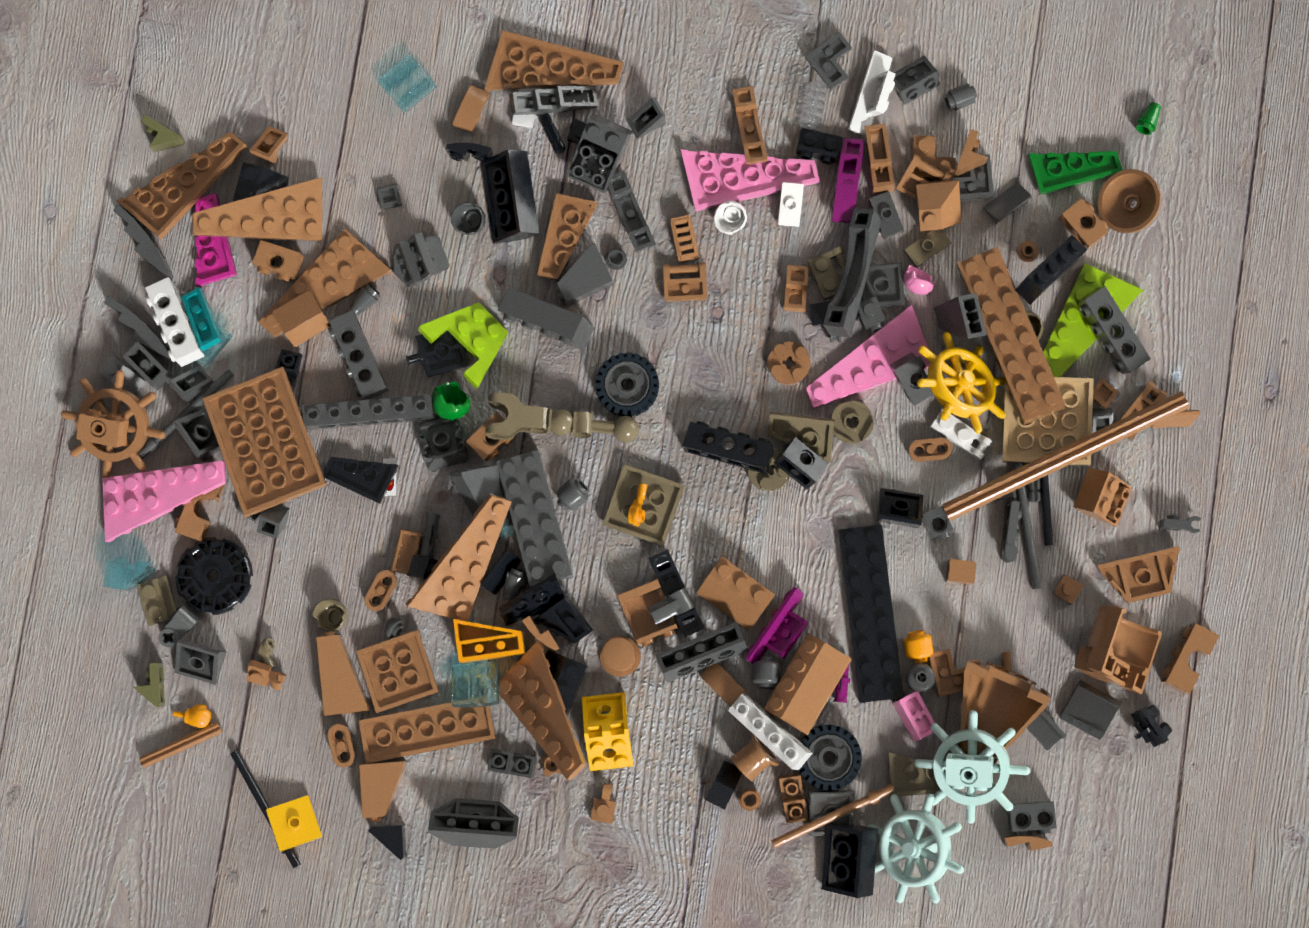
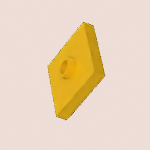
M308 795L266 809L279 852L322 838Z

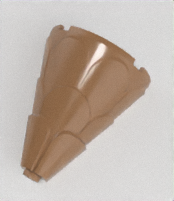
M969 660L964 670L961 730L968 729L969 712L975 710L978 713V730L988 732L996 738L1009 728L1015 730V735L1003 745L1007 749L1047 707L1051 695L1044 688L1038 690L1035 688L1037 683L1010 669L987 662L985 666L980 665V660ZM968 740L959 742L958 746L968 755ZM977 741V755L988 746ZM994 753L992 755L994 756L993 764H995L999 760L997 755Z

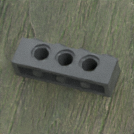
M1106 286L1096 288L1077 301L1080 313L1088 319L1092 332L1100 338L1103 350L1110 354L1114 361L1113 365L1118 372L1122 374L1131 373L1151 359ZM1099 308L1103 311L1102 319L1098 316ZM1110 327H1113L1115 331L1113 337L1109 333ZM1122 345L1126 348L1125 355L1121 352Z
M353 310L329 320L331 327L328 330L332 339H337L340 345L336 347L341 359H346L348 365L345 366L349 378L353 377L356 382L353 388L358 398L362 396L364 400H369L388 392L387 385ZM347 333L354 334L350 342H344V336ZM361 352L362 358L356 362L352 361L353 354ZM364 371H369L370 378L362 381L360 379L361 374Z
M737 622L658 653L656 658L662 674L668 683L748 651L740 628Z

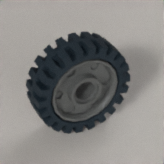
M630 352L625 354L619 353L616 356H611L599 368L595 383L596 393L601 404L610 413L620 417L638 416L643 412L645 413L654 404L658 396V375L654 366L645 357L643 358L639 354H632ZM626 380L633 382V387L629 390L621 387L622 383Z
M836 725L818 726L813 728L808 735L805 734L800 741L813 753L799 769L802 777L810 785L821 790H838L850 784L857 776L862 762L861 749L856 738L846 729ZM827 751H831L835 755V760L831 764H827L823 760V755Z

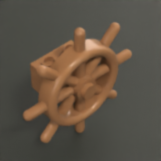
M122 370L116 371L114 388L95 391L87 378H81L80 384L88 397L82 402L78 413L67 410L61 412L62 418L76 421V439L81 441L79 445L70 451V455L77 457L87 450L96 458L104 460L103 478L111 476L112 462L131 458L139 471H145L146 465L138 452L142 449L148 437L164 439L166 436L164 431L150 428L148 413L145 409V406L156 399V393L150 392L139 400L134 394L124 390V371ZM107 397L112 398L110 412L102 399ZM123 401L129 408L119 414L120 403ZM134 415L137 425L129 424L128 419ZM127 432L136 434L132 443L127 438ZM123 446L125 449L120 452H114V447Z

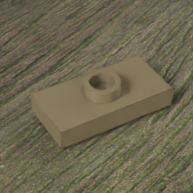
M942 229L932 230L907 247L904 253L917 268L949 246L951 241Z

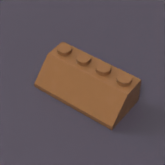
M807 633L765 705L764 710L808 735L852 659Z

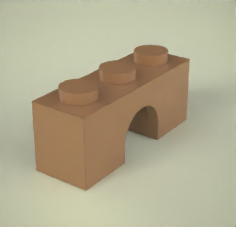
M225 484L204 495L201 494L191 499L186 504H182L183 511L181 516H178L174 523L175 533L202 541L207 535L211 522L199 516V505L205 500L219 502Z
M1193 623L1190 626L1187 625L1181 635L1184 638L1181 645H1177L1173 650L1172 657L1174 659L1171 665L1167 664L1162 672L1164 677L1162 682L1183 694H1190L1200 674L1194 672L1189 667V655L1194 651L1204 656L1210 655L1220 635L1197 623Z

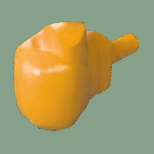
M204 704L194 705L192 708H188L185 713L173 712V716L184 718L186 724L198 728L207 727L211 720V712Z

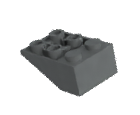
M596 114L590 116L566 176L605 193L633 131Z

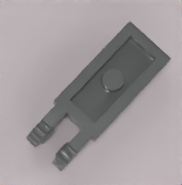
M1009 501L1006 503L1000 555L1003 562L1006 563L1017 559L1018 549L1015 546V541L1017 542L1019 539L1020 530L1017 529V524L1022 516V507H1020L1019 501Z

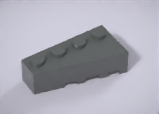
M508 287L498 308L504 320L510 323L516 321L528 330H537L548 338L553 337L563 344L571 345L582 351L585 350L594 330V327L583 316Z

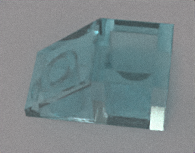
M115 558V562H107L103 586L131 591L137 584L142 583L153 575L156 569L149 567L150 563L136 561V565L128 564L127 559Z

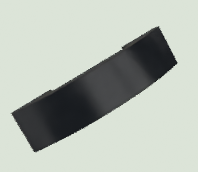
M668 549L648 558L666 598H668V595L685 588ZM695 607L678 616L674 615L684 637L704 629Z

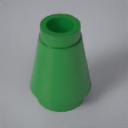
M1155 102L1149 103V106L1137 119L1136 130L1139 133L1151 135L1156 130L1161 110L1159 104Z

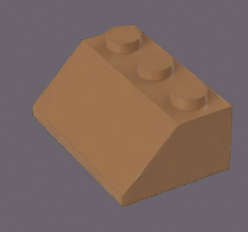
M724 557L720 558L697 591L699 596L748 631L751 630L775 596L774 593Z

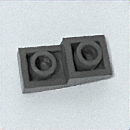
M491 749L487 770L534 779L537 757Z

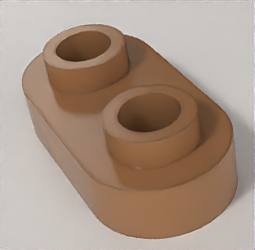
M945 438L915 440L909 446L908 454L915 462L944 460L950 456L952 445ZM938 446H942L944 448L943 453L937 452ZM921 448L923 450V454L917 455L915 453V449Z
M383 570L377 574L365 596V605L368 609L377 612L386 607L398 584L397 576L393 572ZM390 578L391 583L387 586L384 585V579ZM375 597L380 598V603L377 605L373 603Z
M343 724L333 725L328 731V741L333 761L339 767H349L356 759L350 730ZM338 731L343 732L342 739L336 737ZM344 752H347L349 755L346 761L341 757Z

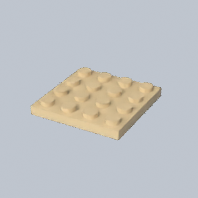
M1054 377L1066 404L1065 409L1026 425H1023L1005 382L1004 411L1006 417L1004 418L1002 462L1030 463L1092 434L1094 378ZM1091 455L1082 458L1070 465L1090 466Z

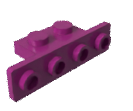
M794 586L786 593L780 607L773 612L770 622L761 630L755 644L748 649L745 659L751 664L760 661V657L765 654L767 649L785 659L809 624L806 620L793 613L804 596L798 588Z

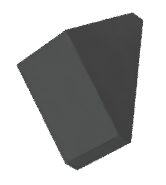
M654 97L631 116L627 122L638 139L666 124L663 110Z
M198 365L170 380L168 384L183 400L190 403L213 380Z

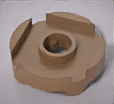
M783 342L777 344L770 352L767 365L772 377L778 383L794 385L808 375L811 360L805 347L796 342ZM788 358H792V361L795 362V366L792 365L790 369H787L786 365L783 364V361H786Z

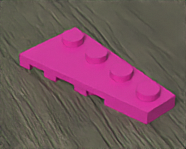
M214 193L201 197L196 202L195 212L220 206L218 194ZM197 236L195 238V246L197 247V259H195L197 278H195V286L200 287L237 275L228 237Z

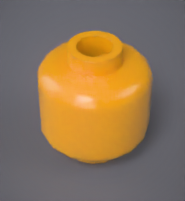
M925 630L908 632V636L903 639L906 657L914 660L915 663L927 662V657L934 653L931 635L925 633Z

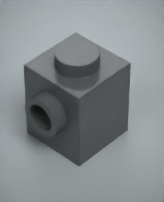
M279 504L262 511L259 516L257 532L277 539L287 525L290 508Z

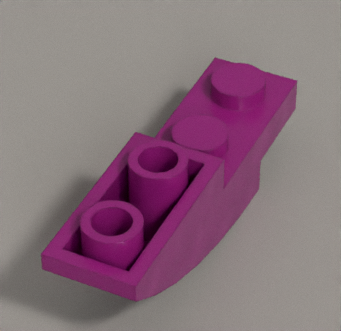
M844 138L833 209L832 221L851 222L854 208L857 205L865 140Z

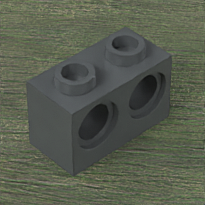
M1054 801L1013 804V809L1007 811L1009 831L1015 832L1016 836L1029 835L1031 830H1037L1038 834L1051 833V829L1057 828ZM1042 811L1048 815V820L1044 824H1040L1037 819L1038 814ZM1020 813H1023L1026 817V822L1022 826H1018L1015 822L1016 816Z

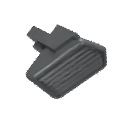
M422 232L393 247L392 272L407 287L424 282L431 276L447 270L450 266L440 238L437 235L424 238Z

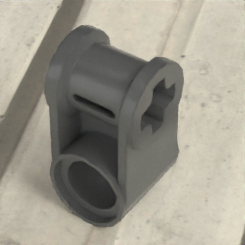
M180 605L162 626L158 638L159 642L165 647L176 645L178 639H181L188 633L199 618L183 605ZM170 632L173 633V636H166V634H169Z

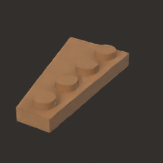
M556 193L537 273L538 277L559 281L598 202Z

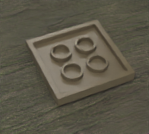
M624 464L602 525L664 547L685 485ZM642 483L647 485L645 499L642 504V510H645V519L637 527L628 522V514L631 504H633L634 499L636 500L639 484Z

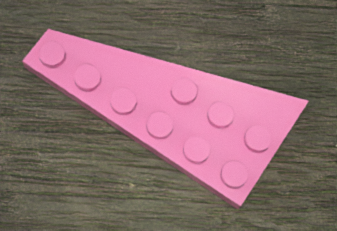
M681 149L695 212L718 207L720 204L730 200L739 202L781 192L782 182L802 183L804 186L820 182L815 160L767 157V162L747 165L743 154L708 153V151L694 152Z
M912 305L806 387V392L813 409L897 379L889 365L911 352L916 357L921 356L926 365L923 369L929 368L930 361L918 351L920 346L927 348L928 346Z
M215 461L103 478L105 542L110 543L116 537L133 531L132 529L173 511L175 507L186 504L191 499L226 484L225 462Z

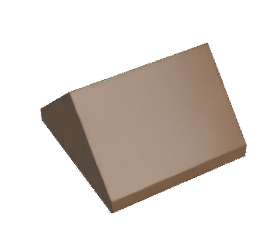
M309 289L272 311L283 333L294 347L331 326Z

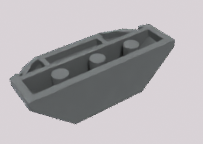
M456 798L431 811L428 833L451 846L496 849L517 838L519 817L499 801Z

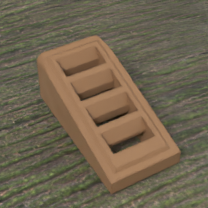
M691 215L671 218L670 226L679 263L700 259ZM688 224L687 227L676 229L677 225ZM686 232L690 233V235L678 237L677 235ZM690 240H691V242H692V244H688V245H683V246H680V245H679V243H681V242H686V241H690ZM689 249L694 251L693 253L681 254V251Z

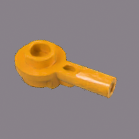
M642 483L639 484L636 500L634 499L633 504H631L628 514V522L637 527L645 519V510H642V504L645 499L647 485Z

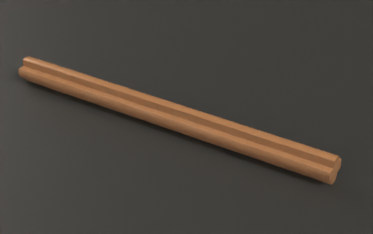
M1180 391L942 504V507L949 521L956 519L1188 409L1190 407L1183 392Z

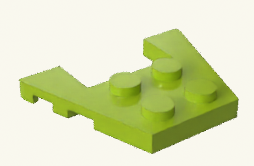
M479 302L422 324L418 328V331L430 343H433L448 330L476 358L477 362L463 374L476 389L480 386L509 333Z

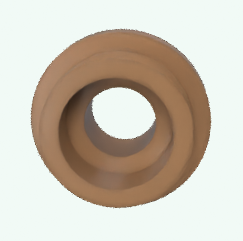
M1032 241L1022 242L1017 249V255L1023 262H1032L1039 254L1038 246ZM1025 248H1030L1032 254H1026Z
M745 789L740 793L739 804L743 809L752 811L760 805L761 797L756 790ZM748 795H751L754 798V801L751 804H748L745 801Z

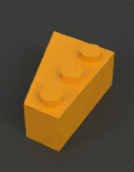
M453 619L458 661L461 664L524 655L526 653L522 631Z

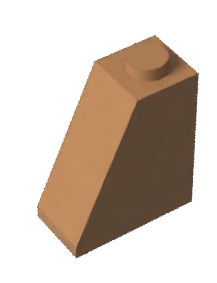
M406 761L359 765L362 818H368L369 822L382 821L383 816H388L406 768Z

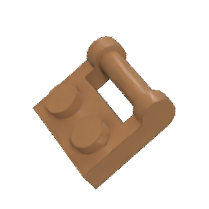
M914 154L896 185V189L917 200L916 184L930 183V181L914 173L915 167L941 181H950L952 174L935 168L922 161L920 156Z
M699 262L698 265L679 266L663 264L665 302L707 300L706 262ZM700 273V278L670 279V274Z

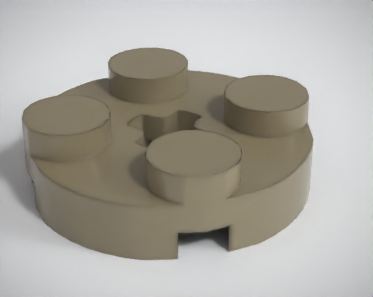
M850 401L838 405L831 416V419H835L834 435L843 443L859 444L866 440L873 430L874 420L871 411L865 404L859 401ZM855 417L858 426L848 427L846 419Z
M774 448V454L770 466L773 465L775 467L773 475L748 469L749 480L756 488L764 491H776L787 483L789 475L774 463L781 451Z

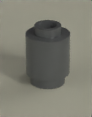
M966 83L949 90L948 94L944 95V100L950 111H957L975 103L977 92L973 85L970 86Z

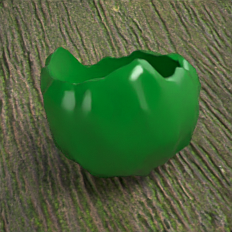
M447 382L434 388L432 408L439 417L452 421L462 418L469 412L471 408L469 396L467 393H464L457 382Z

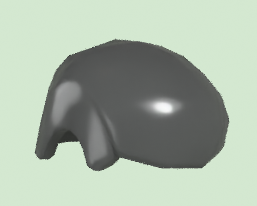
M462 203L456 206L451 214V224L458 233L465 235H475L481 232L486 223L485 213L480 206L473 203Z

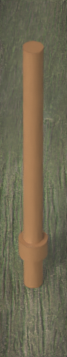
M892 784L877 791L867 792L866 796L771 840L774 848H777L870 803L874 805L880 802L879 799L894 793L895 790Z

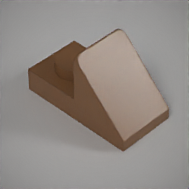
M268 126L251 147L250 153L276 164L278 151L287 141L288 133Z
M970 129L955 175L959 176L986 163L988 157L975 153L980 143V140L976 139L978 131Z

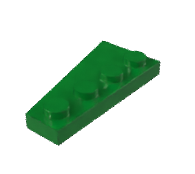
M1117 151L1069 152L1066 154L1029 153L1027 155L1039 195L1110 177L1122 171Z

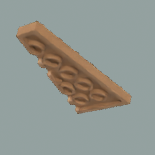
M229 132L209 144L208 148L199 154L197 152L190 156L191 159L182 164L179 162L151 179V183L143 188H136L133 190V194L126 198L122 197L117 202L162 240L241 155L247 146L233 133Z
M322 177L195 212L192 214V236L322 241Z

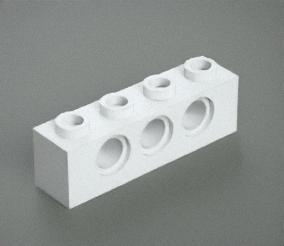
M167 277L145 287L148 294L145 296L150 308H154L155 314H153V318L156 324L162 327L163 331L160 334L164 343L169 344L170 350H168V354L173 362L176 361L183 367L204 357L203 350L198 346L185 307L172 280ZM169 302L168 306L162 308L164 303ZM173 320H177L174 325L169 326ZM184 338L182 343L177 344L179 339Z
M741 694L728 711L791 769L799 770L813 754L749 695Z

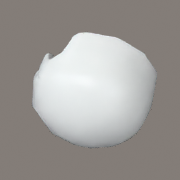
M732 200L720 204L713 217L715 226L720 232L728 235L741 230L747 221L746 209L741 203Z

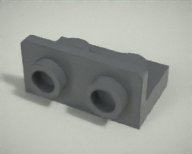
M925 55L894 72V88L900 94L904 105L940 85L938 71Z

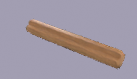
M213 723L140 756L141 765L148 767L222 733L221 725Z

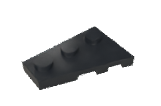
M330 457L323 475L325 479L381 504L399 465Z
M552 574L499 607L506 626L521 621L528 616L532 617L540 614L565 597L556 574Z

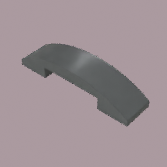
M625 171L614 174L608 189L636 253L655 246V240L643 217Z

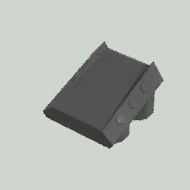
M442 418L417 425L422 454L428 470L436 472V470L460 463L465 464L469 459L459 419L451 421Z
M1080 680L1059 718L1081 729L1087 735L1101 740L1120 708L1121 701Z

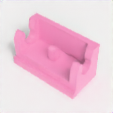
M918 691L893 703L913 742L933 733L930 727L935 722Z

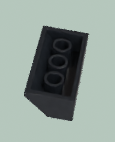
M508 149L482 161L481 166L493 244L524 240L540 234L527 151Z

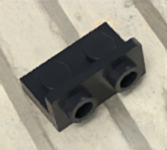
M802 128L796 154L807 160L812 158L820 159V162L824 164L837 163L843 137Z

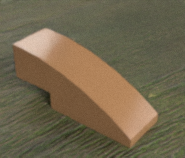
M886 123L864 126L872 194H881L888 191L894 192L895 183Z

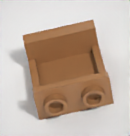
M658 579L617 595L637 645L642 644L645 647L655 643L654 638L662 635L663 639L675 634L674 630L678 628L673 616L655 625L647 609L665 599Z

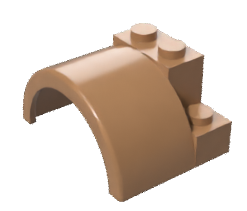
M1109 605L1100 606L1086 648L1080 647L1079 653L1075 657L1074 668L1094 679L1112 683L1127 691L1142 695L1162 632L1123 619L1122 615L1126 613L1124 608Z

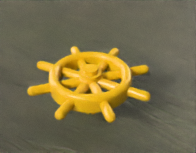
M944 332L942 336L946 349L938 355H935L925 346L918 348L919 353L929 360L930 364L928 378L919 379L917 385L919 387L931 388L938 402L944 407L940 414L942 420H947L951 413L962 418H970L974 432L979 434L982 432V426L978 416L989 409L1000 419L1006 417L1005 411L994 403L996 386L1005 385V380L1003 377H993L988 366L980 358L984 350L983 346H976L973 352L955 347L951 334ZM950 360L953 369H952L949 365H947L944 361ZM961 363L966 366L964 370L962 369ZM942 372L945 373L949 378H943ZM974 386H981V391H982V392H980V391H979L976 387H974ZM961 395L963 397L964 402L959 400V397ZM972 396L980 402L979 405H974Z

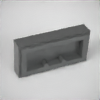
M889 191L869 198L868 201L871 208L875 210L881 220L880 231L883 239L904 232Z

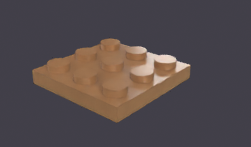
M419 630L356 651L376 713L439 692Z

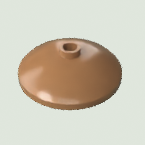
M1136 169L1122 170L1112 175L1104 183L1098 196L1100 217L1107 223L1109 228L1120 233H1135L1143 230L1153 222L1161 206V192L1157 182L1149 174ZM1137 201V205L1132 208V202Z

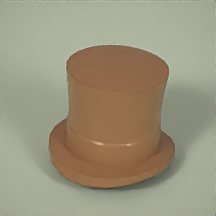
M612 637L601 648V665L605 671L613 676L624 677L630 675L640 664V649L629 637Z
M751 733L752 740L737 753L733 754L731 759L741 773L750 781H753L765 768L771 764L778 766L780 761L761 740Z

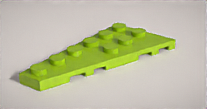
M1084 263L1043 350L1053 376L1061 377L1098 338L1092 332L1088 319L1080 313L1077 301L1096 288L1106 286L1117 306L1123 312L1143 290ZM1099 308L1098 316L1102 319L1103 311Z

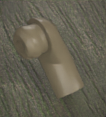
M268 637L261 641L257 655L261 663L271 665L274 668L276 665L271 658L275 641Z

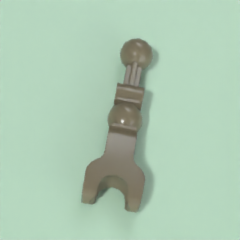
M495 392L488 396L489 406L502 410L506 415V420L503 422L490 423L486 427L485 435L491 439L508 441L520 432L549 434L550 431L558 436H565L571 433L570 436L589 438L592 436V432L613 434L618 441L627 443L635 440L639 434V425L630 416H621L615 422L594 420L593 414L589 412L574 411L572 415L565 409L552 412V409L524 405L520 402L519 398L511 393Z

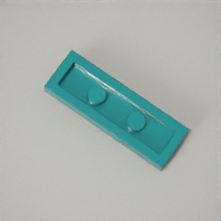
M198 287L183 295L181 299L199 348L205 351L221 342L222 340L203 290Z

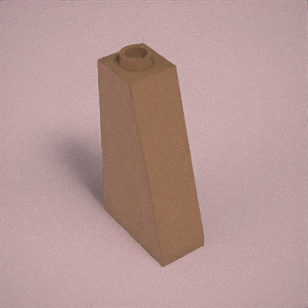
M333 631L323 632L322 637H316L324 716L371 711L370 704L342 636L335 635Z

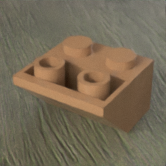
M1088 467L1073 508L1084 515L1117 527L1125 504L1130 497L1132 487L1110 472Z

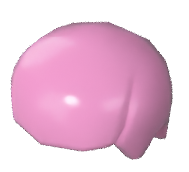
M908 265L903 276L904 285L914 294L926 295L933 290L936 283L935 281L931 283L932 277L912 265Z

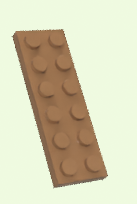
M488 695L359 720L366 764L496 739Z

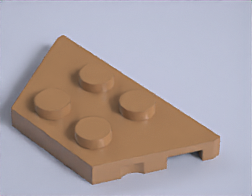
M1177 546L1096 565V567L1126 603L1171 593L1172 580L1176 571V561L1180 547Z

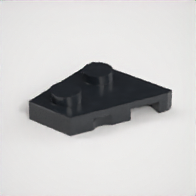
M567 595L533 620L534 623L550 628L551 632L562 635L566 640L574 644L593 630Z

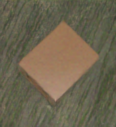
M949 559L946 582L974 584L976 562Z

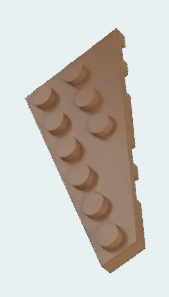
M502 30L485 85V91L555 88L557 86L619 84L624 62Z
M344 229L258 323L271 335L277 337L283 331L272 311L306 290H310L323 310L356 293L362 286L372 284L380 277L392 273V270Z
M489 494L473 514L474 517L467 527L464 526L457 540L451 543L431 569L432 572L425 582L419 585L418 591L412 599L409 598L406 602L407 607L461 621H468L511 505L509 499Z
M537 641L496 684L494 689L565 778L572 781L586 766L579 743L574 738L572 724L566 716V708L556 680L551 675L549 661L543 653V645Z

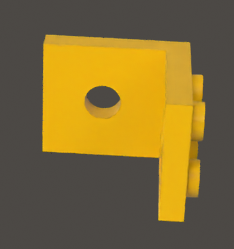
M625 692L582 697L584 737L590 771L633 766ZM604 711H608V712H609V713H607V714H600V713H602V712H604ZM609 748L613 749V751L610 752L604 751Z

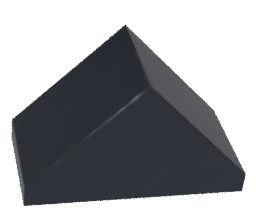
M724 760L705 800L725 810L741 778V771L735 765Z
M405 825L375 826L368 830L397 858L403 860L406 857Z

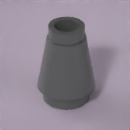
M367 284L365 287L362 286L350 308L357 315H360L379 301L378 298L381 294L370 284Z
M511 567L510 571H507L502 596L509 600L514 599L525 584L527 573L521 569Z

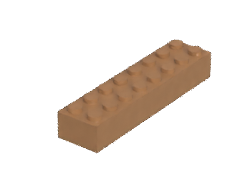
M998 246L958 262L957 269L967 293H977L987 340L1023 425L1065 409L1066 404L1021 299L1015 291V285Z

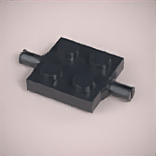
M448 330L433 343H430L422 334L415 336L414 339L418 348L417 354L405 356L408 365L420 362L424 367L427 378L469 366L466 348Z

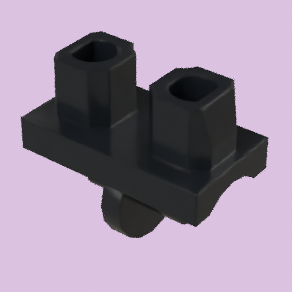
M1155 705L1141 708L1131 714L1136 721L1134 726L1138 731L1134 735L1135 739L1137 740L1142 737L1146 743L1150 742L1153 747L1166 743L1169 740L1167 737L1172 732L1168 723L1163 722L1158 725L1155 721V718L1160 715Z

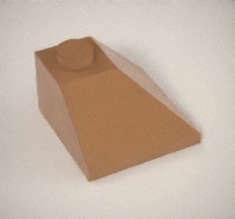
M959 180L916 184L918 226L920 231L940 230L961 223Z

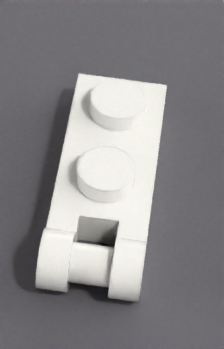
M942 409L930 428L976 459L982 460L985 455L984 451L986 448H990L993 443L992 440L980 433H975L973 428L951 414L947 420H942L940 418ZM974 439L979 442L977 448L971 446Z

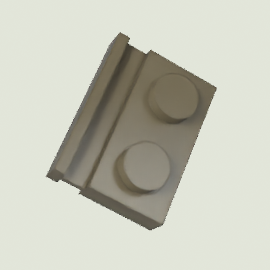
M165 575L161 578L137 584L148 626L168 621L178 608L169 576Z

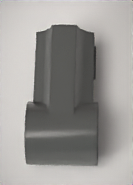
M685 588L668 595V598L647 608L655 625L674 615L678 616L694 608Z

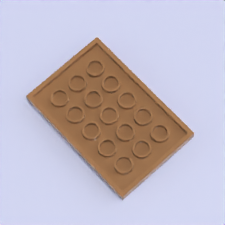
M284 367L202 398L245 517L327 486Z

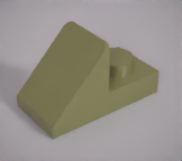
M147 115L141 120V123L146 127L144 130L155 137L149 145L154 152L182 146L185 143L181 136Z
M149 663L146 677L147 681H150V685L133 686V688L155 707H165L163 663Z

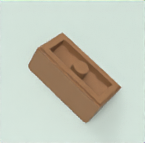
M1184 410L1152 425L1151 428L1188 427L1198 418L1200 411Z

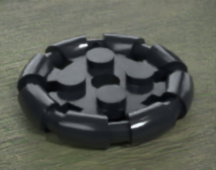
M209 537L195 542L192 548H187L176 566L178 567V573L175 575V582L179 595L185 598V603L190 608L199 613L205 614V612H210L212 615H219L233 610L236 604H241L245 600L252 586L250 585V579L253 576V569L248 555L245 556L238 544L226 538L219 540L216 537ZM215 548H221L220 555L214 554ZM201 552L203 557L197 560L195 555ZM233 556L238 560L234 565L229 560ZM187 569H193L192 577H186ZM211 570H217L219 573V578L215 582H211L208 579V574ZM236 574L242 575L241 583H235L237 580ZM193 587L198 591L195 595L190 592ZM230 591L233 597L227 600L224 595ZM207 597L214 598L213 604L206 602Z

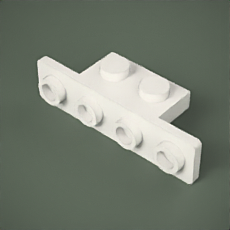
M878 51L872 52L848 127L849 130L865 136L864 126L872 125L874 117L886 111L889 101H887L889 93L895 85V81H893L895 73L889 71L892 62L891 57Z

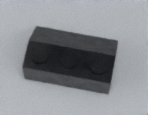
M243 162L232 202L287 187L289 178L263 166Z
M548 650L545 658L549 661V669L553 679L556 680L567 716L588 666Z
M826 824L821 890L854 898L873 895L878 829L862 825Z

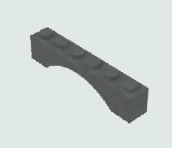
M854 208L849 226L848 254L843 278L835 297L828 305L823 326L831 336L848 338L852 336L881 225V220L873 209Z

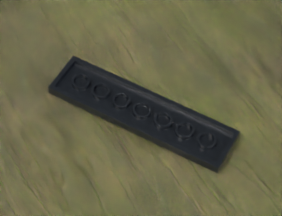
M882 525L839 529L859 702L865 703L904 698Z

